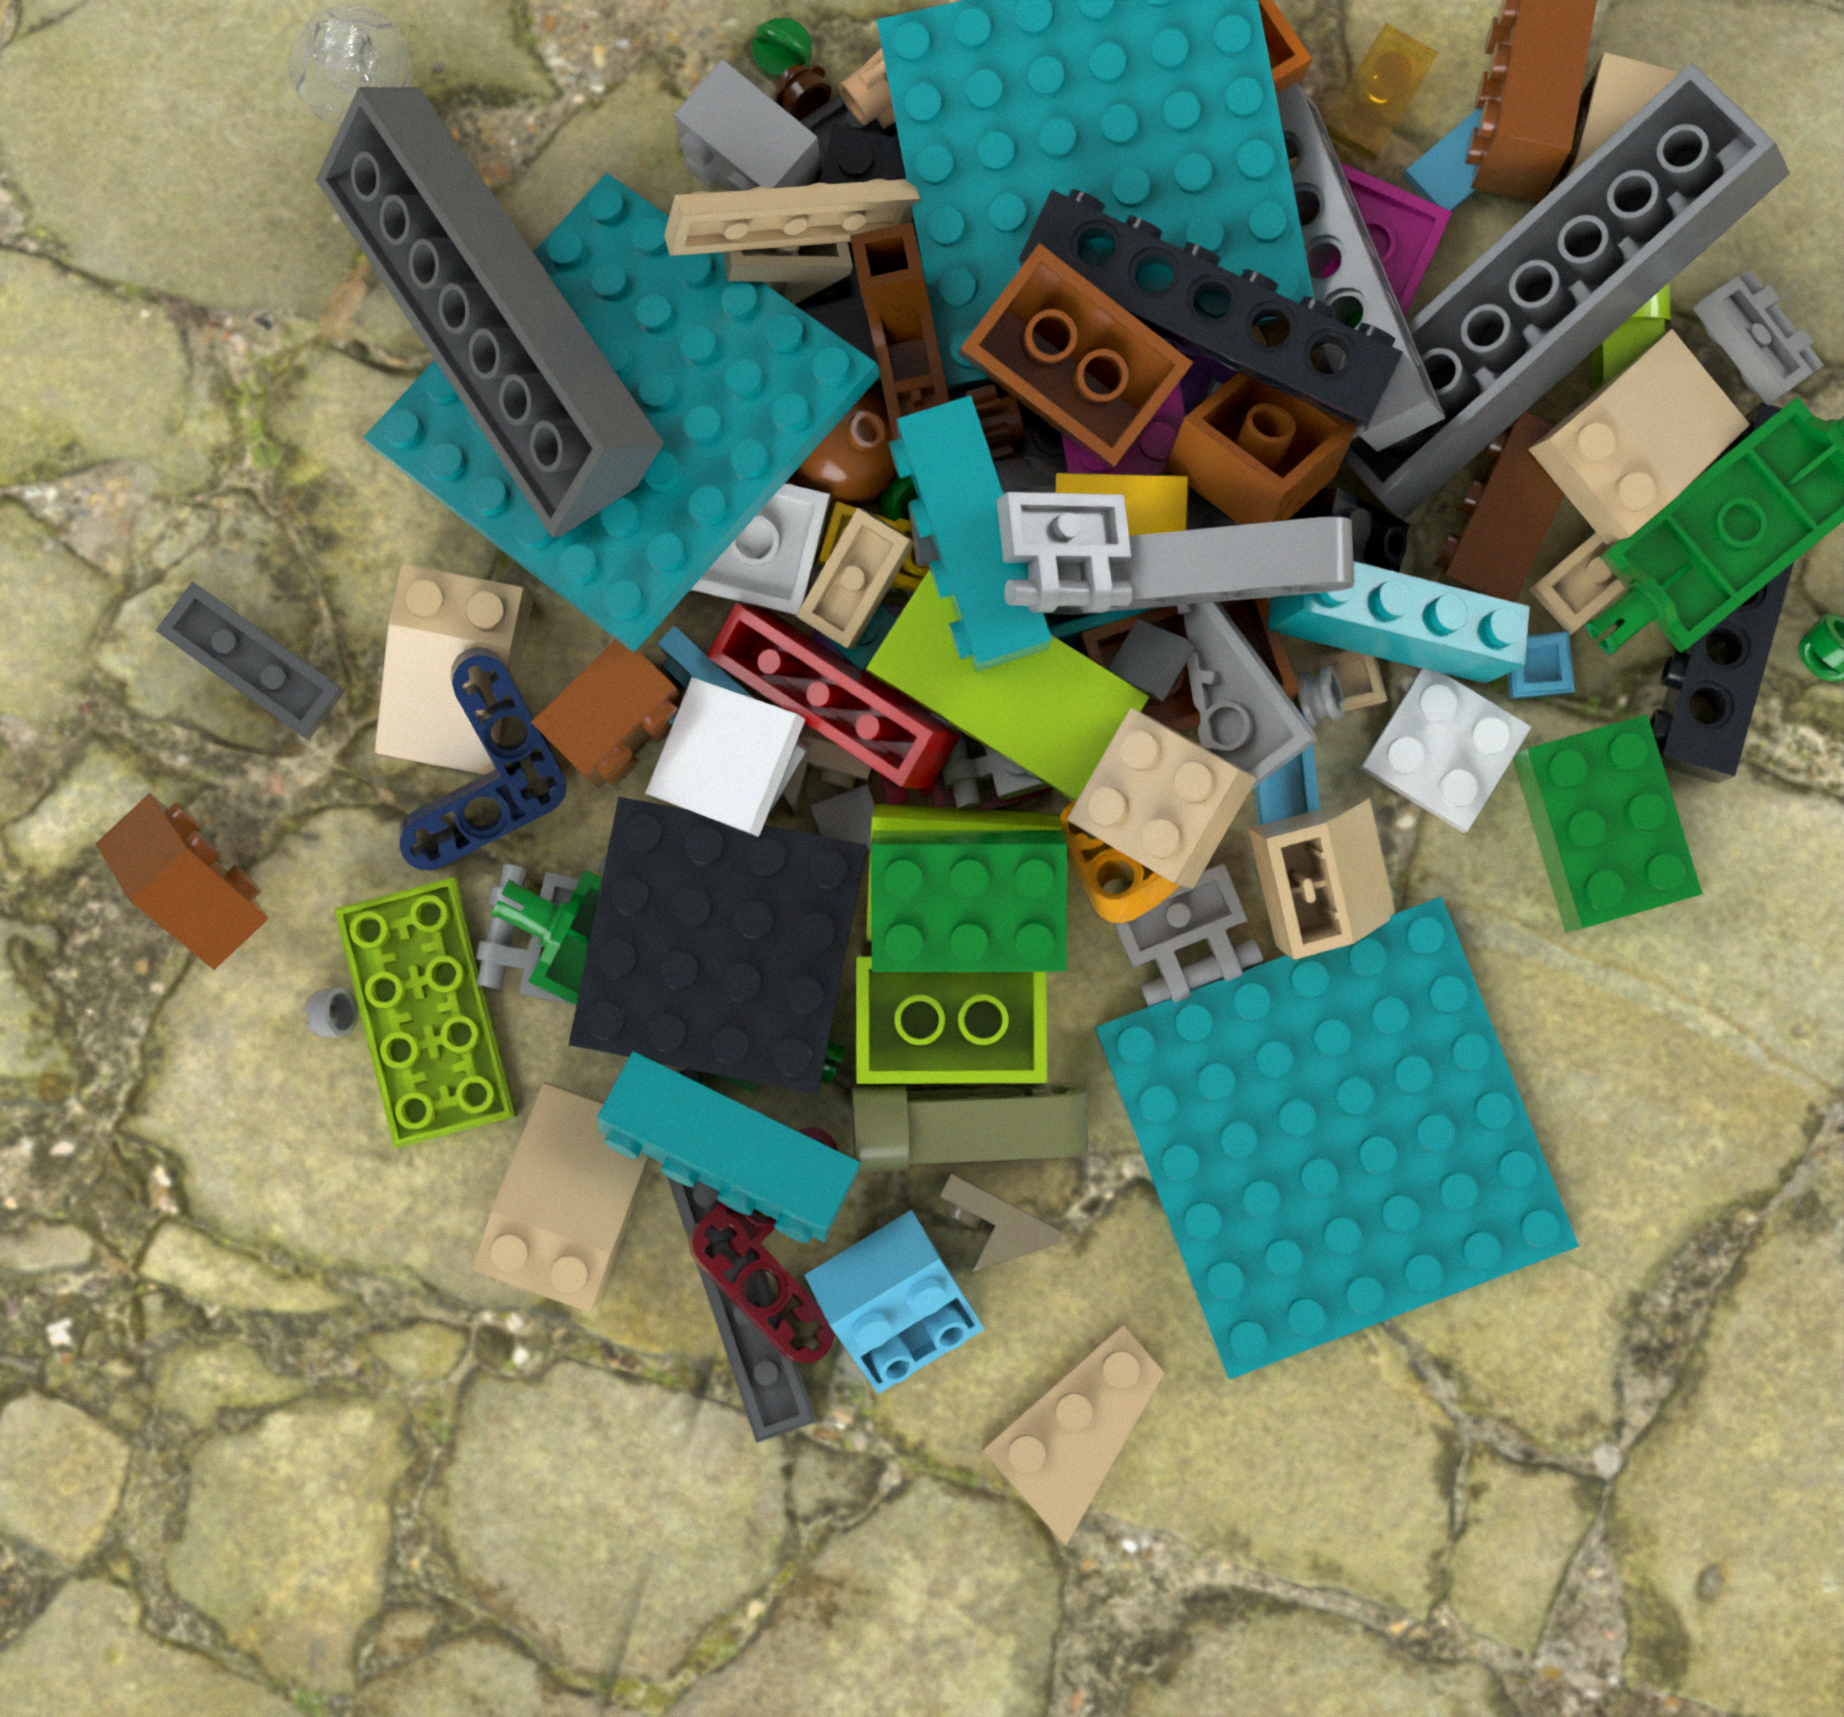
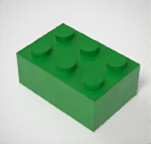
M1647 714L1533 746L1514 755L1513 763L1565 933L1703 894Z
M873 830L871 840L872 972H1067V840L1065 830Z

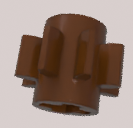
M995 384L966 391V397L970 395L972 397L993 464L1014 459L1011 444L1026 440L1016 399L1012 395L998 398Z

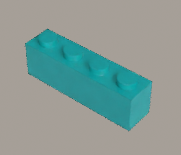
M971 395L898 418V439L889 441L890 451L899 477L904 478L911 475L918 499L908 502L920 539L931 536L937 552L938 560L928 562L939 599L951 596L958 620L948 623L959 659L971 657L975 672H979L1049 649L1052 638L1044 614L1032 613L1027 606H1009L1005 601L1004 589L1008 580H1027L1029 577L1027 563H1003L996 502L1003 495V491Z
M1353 561L1355 585L1350 589L1270 597L1268 631L1484 684L1521 668L1526 663L1529 606L1355 561Z
M632 1051L597 1116L599 1132L606 1135L603 1142L614 1151L632 1159H637L640 1153L663 1163L660 1171L674 1181L688 1187H694L696 1182L699 1181L719 1191L717 1199L724 1205L745 1215H751L753 1210L756 1209L776 1219L774 1227L778 1231L802 1243H808L811 1237L825 1243L859 1174L861 1162Z

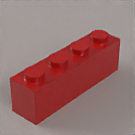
M735 603L706 655L707 658L783 709L805 718L804 723L903 788L930 789L961 736L769 609Z

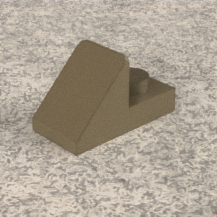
M848 242L722 252L727 281L772 282L773 290L794 305L851 274L853 268Z
M799 734L798 738L808 743L809 747L783 790V794L795 815H797L810 769L820 772L818 782L831 787L853 791L855 782L868 784L869 786L873 773L872 767L837 744Z
M952 1172L939 1194L940 1197L950 1202L945 1213L975 1229H979L983 1219L993 1224L972 1266V1271H978L1056 1245L1064 1233L1061 1229Z

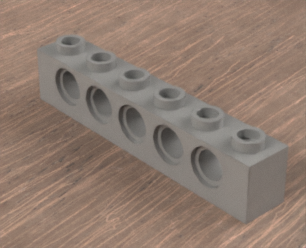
M1296 82L1276 93L1288 161L1299 157L1296 165L1290 172L1300 225L1308 212L1320 208L1315 220L1308 225L1301 226L1314 299L1335 309L1337 314L1334 320L1345 324L1346 320L1354 313L1363 311L1360 323L1370 324L1389 333L1396 339L1392 347L1403 351L1400 363L1367 431L1357 427L1353 439L1360 436L1378 452L1445 419V415L1318 107ZM1341 259L1339 269L1332 276L1322 279L1324 269L1331 262ZM1360 323L1354 328L1355 330L1358 329ZM1333 344L1322 345L1323 348L1316 351V358L1323 374L1338 373L1347 364L1345 352Z

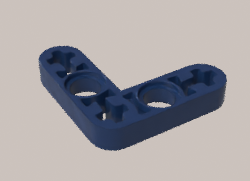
M474 647L458 655L451 666L450 677L455 696L496 770L432 801L404 818L399 827V848L406 862L419 870L431 871L441 868L551 812L561 804L566 794V782L561 765L545 736L531 723L534 716L506 664L496 652L488 648ZM478 665L483 672L495 670V673L489 678L492 691L498 702L488 709L486 699L476 684L468 687L464 686L470 680L468 669L472 666ZM506 695H510L512 697L511 700L502 701ZM487 709L482 715L477 713V710ZM512 716L522 720L527 727L523 740L512 746H502L496 743L491 737V729L500 718ZM535 748L541 750L540 752H533ZM529 754L532 764L541 778L553 776L547 781L548 792L538 796L534 789L523 791L528 786L525 770L519 760H523ZM514 762V764L511 767H507V765L505 764ZM478 797H489L500 806V812L496 820L491 824L484 826L475 825L469 822L464 815L468 803ZM451 811L454 812L457 827L464 835L463 837L455 839L454 830L451 828L437 837L438 848L428 851L427 847L423 844L415 847L412 846L417 842L416 831L425 827L430 834H436L448 828V820L445 814Z

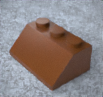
M1040 243L958 352V355L1106 469L1116 466L1193 364L1186 356Z

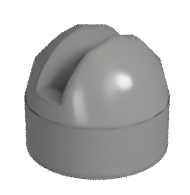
M336 987L316 991L308 997L303 1006V1012H307L308 1022L305 1024L316 1036L325 1038L345 1037L351 1034L356 1027L358 1020L357 1003L352 993L346 988ZM330 1006H332L333 1017H330L329 1014Z

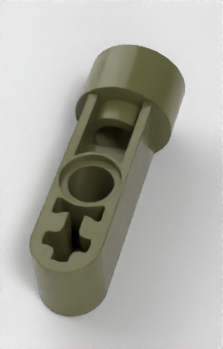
M1040 1083L906 1089V1084L852 1085L854 1159L861 1162L859 1173L909 1171L910 1164L1067 1158L1083 1155L1088 1152L1087 1088L1083 1085L1074 1083Z

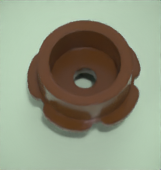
M795 64L787 68L777 80L774 102L796 120H802L827 103L831 97V87L823 79L825 77L824 69L817 64L808 66V69L803 64Z

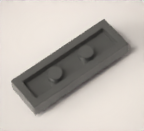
M193 581L155 630L307 740H310L345 692V690Z

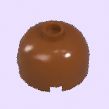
M868 389L789 478L792 484L830 494L831 502L829 509L836 501L855 508H861L880 496L898 475L889 447V441H892L893 437L885 399L873 390Z

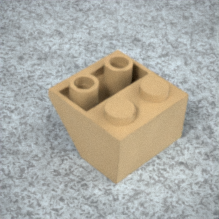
M1362 797L1248 828L1275 946L1293 960L1354 944L1390 921V916L1396 914L1369 797Z

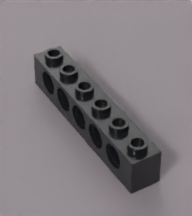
M1071 189L1067 197L1051 190L1018 259L1021 267L1040 243L1156 334L1367 431L1403 354V351L1392 347L1396 340L1392 335L1366 323H1360L1357 330L1334 320L1337 314L1335 309L1314 298L1302 296L1300 302L1297 303L1275 292L1279 285L1272 279L1253 270L1244 269L1241 276L1218 266L1221 258L1202 246L1186 242L1182 250L1160 240L1163 231L1141 218L1129 215L1124 223L1102 213L1105 204L1087 193ZM1094 238L1107 239L1115 246L1112 258L1100 266L1088 265L1080 259L1082 247ZM1152 264L1163 265L1173 274L1170 285L1158 293L1146 292L1137 284L1140 272ZM1208 291L1222 292L1229 298L1231 307L1219 319H1204L1194 309L1195 302L1200 295ZM1267 317L1282 320L1289 329L1287 339L1275 347L1260 345L1252 335V330L1256 323ZM1324 344L1336 345L1345 352L1347 364L1338 373L1323 374L1313 367L1310 360L1312 352Z
M1763 402L1759 403L1744 416L1750 425L1725 449V452L1731 451L1782 408L1773 405L1768 406ZM1794 562L1688 649L1681 653L1676 650H1672L1669 653L1661 675V685L1668 687L1662 710L1656 708L1649 719L1664 768L1715 783H1720L1736 776ZM1708 636L1717 637L1726 644L1729 651L1726 665L1717 664L1709 658L1706 652ZM1693 694L1701 695L1710 702L1713 715L1709 724L1701 723L1692 716L1689 709V701Z

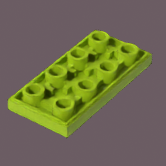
M929 569L866 667V671L1076 803L1130 707L1140 712L1149 696L1052 635V641L1047 650L975 672L971 657L960 660L957 655L948 623L958 620L951 596L939 599Z
M452 877L335 908L334 911L394 1149L517 1117L485 986L476 985L480 966L476 959L477 954L457 878Z

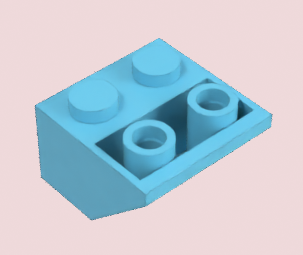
M912 1209L804 1275L830 1327L878 1394L896 1383L904 1381L917 1370L948 1351L958 1348L966 1340L984 1330L982 1323Z

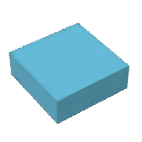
M1569 631L1527 635L1525 666L1507 674L1509 700L1564 696L1575 692Z

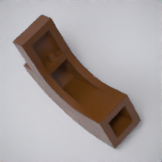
M913 222L850 235L860 290L874 343L893 440L898 439V418L950 402Z

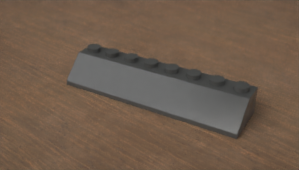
M1691 62L1407 324L1445 419L1378 452L1360 436L1355 439L1352 438L1343 459L1376 497L1404 521L1790 174L1776 143Z
M358 87L316 181L550 536H563L635 489L664 442L419 87Z

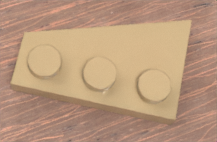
M1122 1323L982 1447V1451L1065 1546L1068 1544L1165 1373Z

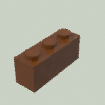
M1525 411L1486 446L1483 456L1492 459L1483 480L1474 476L1462 497L1458 510L1467 515L1458 535L1449 531L1434 558L1433 565L1441 568L1436 580L1437 583L1511 602L1516 601L1565 495L1528 450L1555 427V424Z

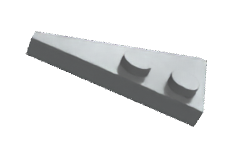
M1220 602L1178 605V613L1184 615L1188 642L1195 647L1187 660L1194 706L1200 713L1201 723L1198 729L1200 744L1207 750L1256 777L1257 779L1250 789L1251 791L1319 738Z

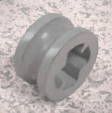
M1332 666L1321 667L1319 674L1316 676H1312L1309 671L1300 672L1297 676V685L1300 691L1298 695L1303 714L1309 725H1321L1322 718L1325 716H1330L1333 721L1342 720L1345 713L1344 699L1338 677Z

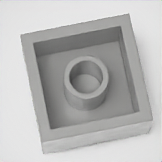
M723 59L718 62L673 114L680 138L677 142L686 157L683 164L692 175L709 187L714 182H717L726 191H742L756 187L771 189L809 186L818 183L820 180L821 162L818 137Z

